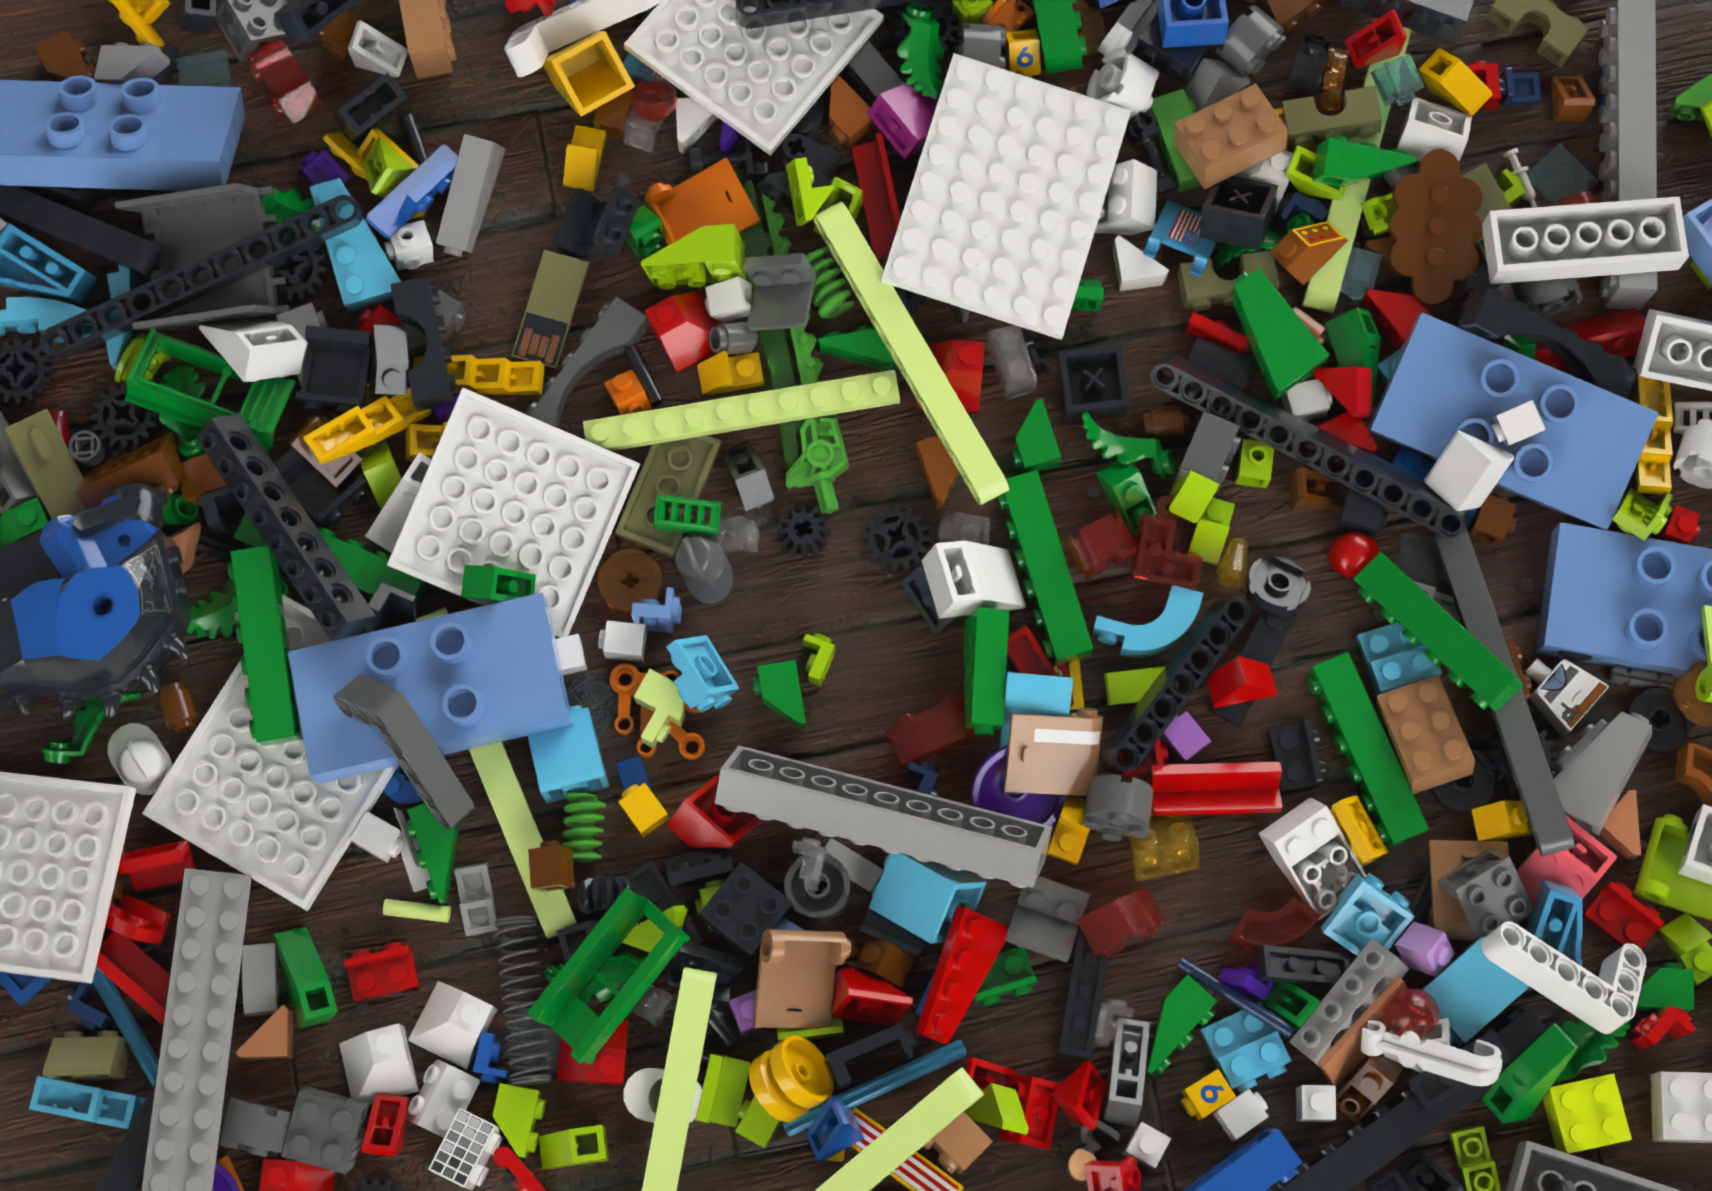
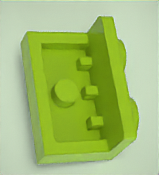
M1630 488L1622 499L1612 520L1617 523V526L1622 531L1634 534L1645 541L1651 532L1657 535L1667 522V517L1673 509L1669 505L1673 495L1667 492L1657 505Z

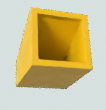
M597 31L547 56L543 64L556 90L580 117L635 87L605 31Z

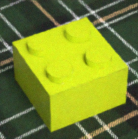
M1614 1073L1550 1087L1543 1097L1555 1148L1558 1151L1570 1154L1632 1140Z

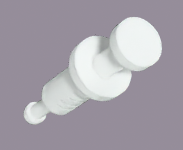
M1514 148L1505 152L1503 156L1504 158L1509 157L1514 169L1511 173L1516 174L1524 184V189L1526 190L1523 196L1524 200L1529 201L1531 207L1535 208L1537 207L1534 201L1536 194L1526 173L1529 168L1528 166L1521 167L1516 153L1519 152L1518 148Z

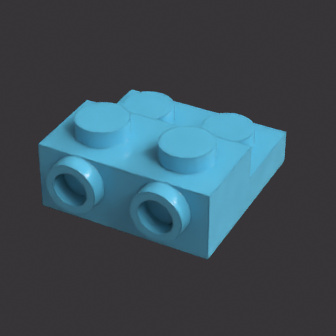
M1398 622L1394 625H1387L1358 634L1355 637L1376 696L1442 674L1440 666H1435L1424 655L1427 649L1420 642L1414 646L1402 635L1401 632L1405 628Z
M707 635L677 639L667 646L671 654L672 663L682 672V675L674 683L679 689L680 698L690 709L697 707L700 713L713 706L716 710L720 709L732 701L730 696L740 688Z
M1357 872L1339 895V905L1321 926V930L1324 934L1358 956L1372 938L1389 950L1415 916L1408 907L1410 902L1397 891L1390 895L1382 889L1384 884L1377 877L1370 873L1364 877Z
M1244 1010L1200 1030L1221 1074L1230 1088L1234 1089L1237 1087L1239 1093L1258 1085L1255 1078L1266 1073L1269 1079L1286 1072L1285 1065L1292 1061L1278 1032Z

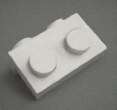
M437 1059L426 1070L423 1078L424 1084L419 1094L414 1096L409 1104L407 1120L444 1138L459 1108L466 1111L480 1080Z

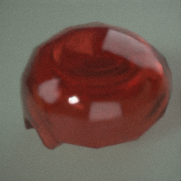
M640 81L635 91L633 89L628 91L633 112L646 121H661L668 117L677 106L676 91L665 81Z
M1410 987L1398 992L1386 1009L1387 1023L1400 1036L1405 1031H1412L1421 1040L1427 1033L1433 1032L1439 1023L1440 1008L1430 994L1419 988L1413 989Z

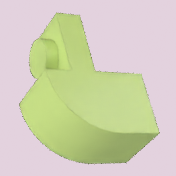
M649 668L634 695V699L637 704L654 712L641 735L642 742L654 749L658 742L663 743L671 730V726L668 725L669 721L680 727L682 726L685 717V706L679 696V689L676 684Z

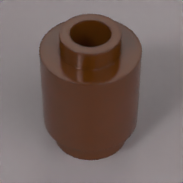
M1180 404L1150 408V412H1143L1146 438L1162 439L1183 436L1184 429L1190 428L1188 411L1181 410Z
M173 683L161 688L159 691L161 697L158 700L167 728L175 730L176 733H183L195 727L194 723L199 720L190 690L186 689L184 683Z

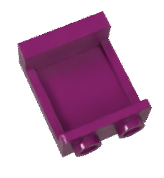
M907 83L879 94L867 113L904 160L912 157L920 145L925 143L939 99L934 100L931 97L923 96L922 92H915L913 90L915 85H908Z

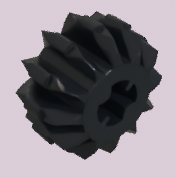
M804 505L800 506V514H796L793 509H789L788 516L790 519L780 518L779 524L783 527L777 530V537L783 539L780 543L781 549L790 548L789 556L792 558L797 555L798 551L801 552L802 560H807V552L809 551L815 557H818L820 551L817 546L827 548L828 541L824 537L831 535V529L824 527L827 523L826 516L817 518L818 509L813 508L809 514H806V507ZM805 528L809 529V535L805 534L802 538L798 537V531L802 532Z
M618 876L586 879L579 884V891L577 892L579 909L585 915L603 917L626 887L632 890L630 881Z

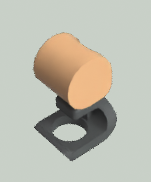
M1098 1120L1096 1129L1112 1138L1114 1142H1119V1133ZM1083 1126L1080 1129V1139L1085 1146L1076 1149L1067 1164L1070 1176L1078 1181H1087L1085 1164L1091 1160H1096L1094 1154L1102 1147L1092 1136L1094 1129L1088 1130Z

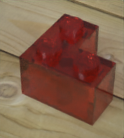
M1140 512L1130 575L1137 580L1197 589L1203 557L1198 553L1172 549L1177 523L1173 517Z

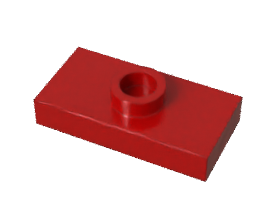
M1193 312L1186 329L1188 334L1196 338L1200 337L1244 355L1249 344L1246 336L1231 330L1227 323L1220 320L1212 321Z
M1027 625L1008 636L1007 655L1018 673L1058 676Z

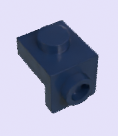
M1512 67L1504 68L1499 78L1502 107L1539 105L1542 99L1538 72L1513 73Z
M1296 191L1292 199L1288 200L1285 198L1277 210L1276 214L1280 218L1276 226L1282 229L1290 216H1296L1300 212L1308 214L1315 224L1324 222L1328 210L1318 200L1307 198Z
M917 761L916 764L909 762L906 767V773L922 780L917 792L937 797L939 791L934 788L939 774L934 772L935 768L922 761Z
M82 982L79 985L76 984L67 997L69 1004L66 1010L80 1016L81 1018L78 1023L96 1032L98 1027L109 1030L114 1021L113 1017L86 1004L95 986Z

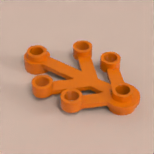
M631 664L616 666L611 671L609 677L611 688L618 694V717L614 722L616 731L624 736L631 734L634 730V722L630 717L631 696L634 697L647 674L640 673ZM673 670L666 671L665 673H659L665 677H680L679 674ZM622 676H630L632 678L629 685H622L620 683ZM684 703L685 710L688 713L696 714L700 712L697 707L690 709ZM641 706L640 740L637 743V751L641 757L650 758L656 753L657 747L655 746L648 753L642 752L641 745L643 742L641 735L654 712ZM628 720L630 727L627 730H621L618 727L620 721ZM669 721L668 725L671 726L669 734L679 743L681 755L691 761L702 757L705 752V744L702 737L696 733H687L682 727ZM696 743L698 750L695 753L687 752L686 747L688 744Z

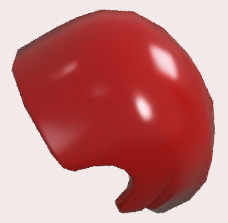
M1351 531L1336 537L1331 542L1327 555L1330 567L1333 570L1338 571L1347 579H1354L1377 556L1380 549L1378 544L1369 535L1359 531Z

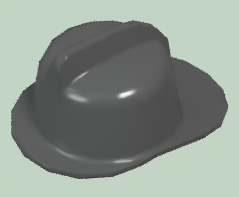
M690 533L681 539V543L675 553V563L688 590L694 598L702 603L713 604L722 601L728 596L733 587L734 576L719 539L716 535Z

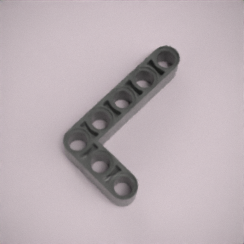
M358 675L333 696L336 705L346 716L377 729L423 802L441 826L450 830L474 809L472 800L402 693L393 687Z

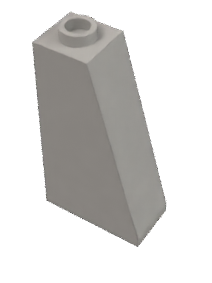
M466 134L463 136L436 244L445 246L444 253L459 257L462 256L463 252L472 254L506 150L495 142Z
M1621 712L1553 779L1565 814L1580 827L1598 836L1652 737V725L1648 724L1649 720L1644 716L1633 712L1630 715Z

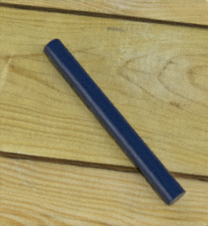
M1183 957L1179 962L1177 969L1183 973L1188 974L1191 978L1290 1039L1294 1034L1296 1027L1186 958Z

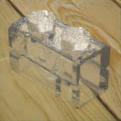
M1012 324L990 331L987 344L1005 399H1012L1035 392L1037 378L1034 369L1031 368L1032 363L1020 326Z

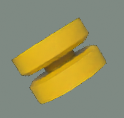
M792 1035L777 1043L773 1049L755 1058L749 1067L750 1084L758 1102L768 1114L782 1122L790 1123L808 1113L811 1108L829 1099L834 1090V1079L825 1057L813 1043L801 1036Z

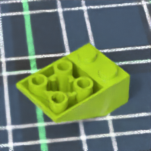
M735 224L706 225L642 260L641 266L653 286H657L660 289H673L676 285L684 284L690 287H703L706 283H719L738 276L746 280V271L743 268L745 244Z

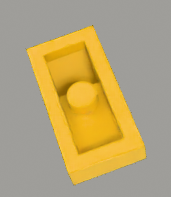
M579 125L575 126L572 143L568 144L566 148L563 186L577 189L582 188L594 192L607 137L605 130Z
M722 351L697 365L703 396L764 385L759 352L728 357L727 351Z
M1075 795L1066 796L1046 855L1078 865L1090 829L1083 826L1086 799Z

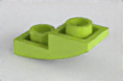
M1165 667L1105 673L1104 679L1108 706L1138 703Z
M1478 1124L1448 1131L1464 1190L1501 1191L1495 1161L1490 1157L1484 1126Z

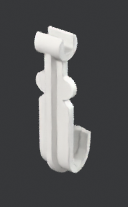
M1135 0L1136 2L1130 3L1097 51L1102 53L1104 57L1117 48L1132 54L1137 47L1139 36L1158 12L1156 0Z
M1375 1020L1368 1021L1367 1029L1362 1028L1361 1052L1368 1056H1379L1384 1052L1398 1056L1399 1062L1406 1068H1413L1418 1063L1422 1070L1474 1086L1493 1084L1498 1079L1502 1069L1503 1061L1500 1049L1493 1044L1479 1039L1475 1041L1473 1053L1429 1039L1421 1042L1419 1036L1412 1031H1405L1401 1036L1386 1032L1385 1025Z

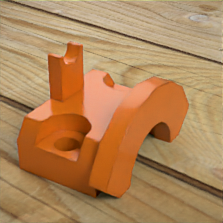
M998 0L988 11L981 24L999 25V27H1005L1006 32L1019 31L1028 21L1031 23L1034 20L1035 12L1021 0ZM1005 41V45H1004V46H1001V47H1003L1005 50H1006V41Z

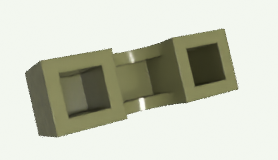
M1496 0L1486 17L1488 21L1510 35L1523 23L1537 25L1543 32L1544 39L1536 52L1561 69L1589 30L1578 18L1568 16L1550 0Z
M1376 86L1345 91L1344 110L1335 116L1321 114L1315 106L1314 96L1283 101L1282 104L1283 122L1288 129V148L1296 147L1297 145L1308 148L1315 143L1325 141L1330 136L1369 138L1376 133H1381L1382 117Z
M1270 250L1241 255L1238 263L1240 275L1246 271L1251 274L1260 268L1278 290L1280 284L1275 260L1269 253ZM1211 259L1208 260L1201 277L1189 273L1193 262L1180 264L1177 277L1184 309L1193 308L1194 311H1203L1209 309L1211 305L1222 303L1224 306H1234L1230 297L1234 287V280L1219 278L1213 270Z

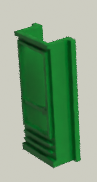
M151 328L127 378L125 401L203 429L211 418L238 414L215 405L227 377L251 386L240 414L261 446L266 448V452L269 454L274 444L275 429L288 400L293 401L297 388L296 381L289 378L286 380L275 377L255 382H244L221 355L156 332V329ZM158 351L222 375L210 403L143 379L155 352Z
M626 887L527 1013L535 1021L550 1026L574 1049L570 1055L578 1063L586 1062L592 1064L596 1059L595 1055L684 942H688L691 938L650 900ZM645 915L665 934L622 989L618 991L606 979V975L599 973V971L642 916ZM594 977H596L598 983H603L615 995V998L600 1017L579 998Z

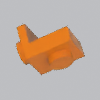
M632 369L604 382L606 390L620 415L652 410L645 390Z

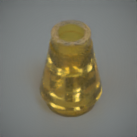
M1232 538L1219 563L1216 574L1220 584L1237 588L1243 585V581L1247 577L1248 542L1244 539Z

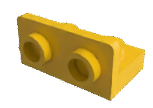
M1357 795L1342 799L1331 805L1332 809H1330V812L1361 867L1388 853Z

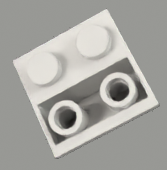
M1135 159L1115 164L1094 233L1133 235L1154 229L1157 170Z

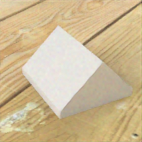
M1458 430L1424 481L1457 512L1480 508L1514 460V455Z

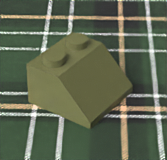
M71 1031L64 1032V1038H53L43 1067V1076L60 1081L126 1079L128 1043L125 1038L118 1036V1031H97V1037H84L85 1032Z

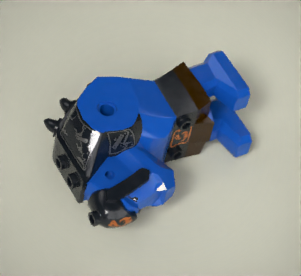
M131 483L114 487L106 491V499L102 500L101 506L74 516H56L43 527L39 542L62 578L35 582L12 599H0V713L19 707L22 714L29 715L35 700L47 697L57 699V703L61 704V716L64 720L74 715L77 705L82 704V701L89 700L102 702L104 715L107 718H111L118 711L120 699L125 696L124 694L135 691L142 685L146 686L150 693H157L159 691L160 678L157 672L172 654L182 660H186L189 657L188 646L182 638L190 625L192 616L188 599L190 589L186 577L182 574L180 564H183L179 547L163 531H160L164 526L161 506L169 503L163 485L154 488L149 484Z

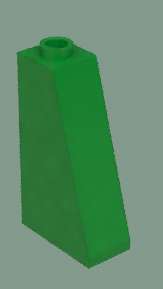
M1258 268L1251 274L1246 271L1234 280V287L1230 297L1273 399L1277 400L1312 375L1316 369L1323 367L1329 354L1260 268Z
M977 607L964 621L965 728L974 729L975 734L992 735L994 731H997L1004 725L1009 610Z

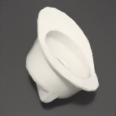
M129 723L118 728L108 742L107 754L123 783L136 789V793L140 795L155 794L173 766L169 754L156 734L145 725Z
M644 1068L635 1072L627 1080L624 1088V1102L628 1111L636 1118L655 1123L664 1069ZM698 1082L696 1084L690 1122H693L696 1118L702 1088Z

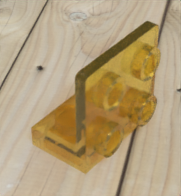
M1151 810L1148 836L1146 838L1128 836L1132 848L1133 873L1136 881L1200 869L1199 842L1190 815L1155 816Z

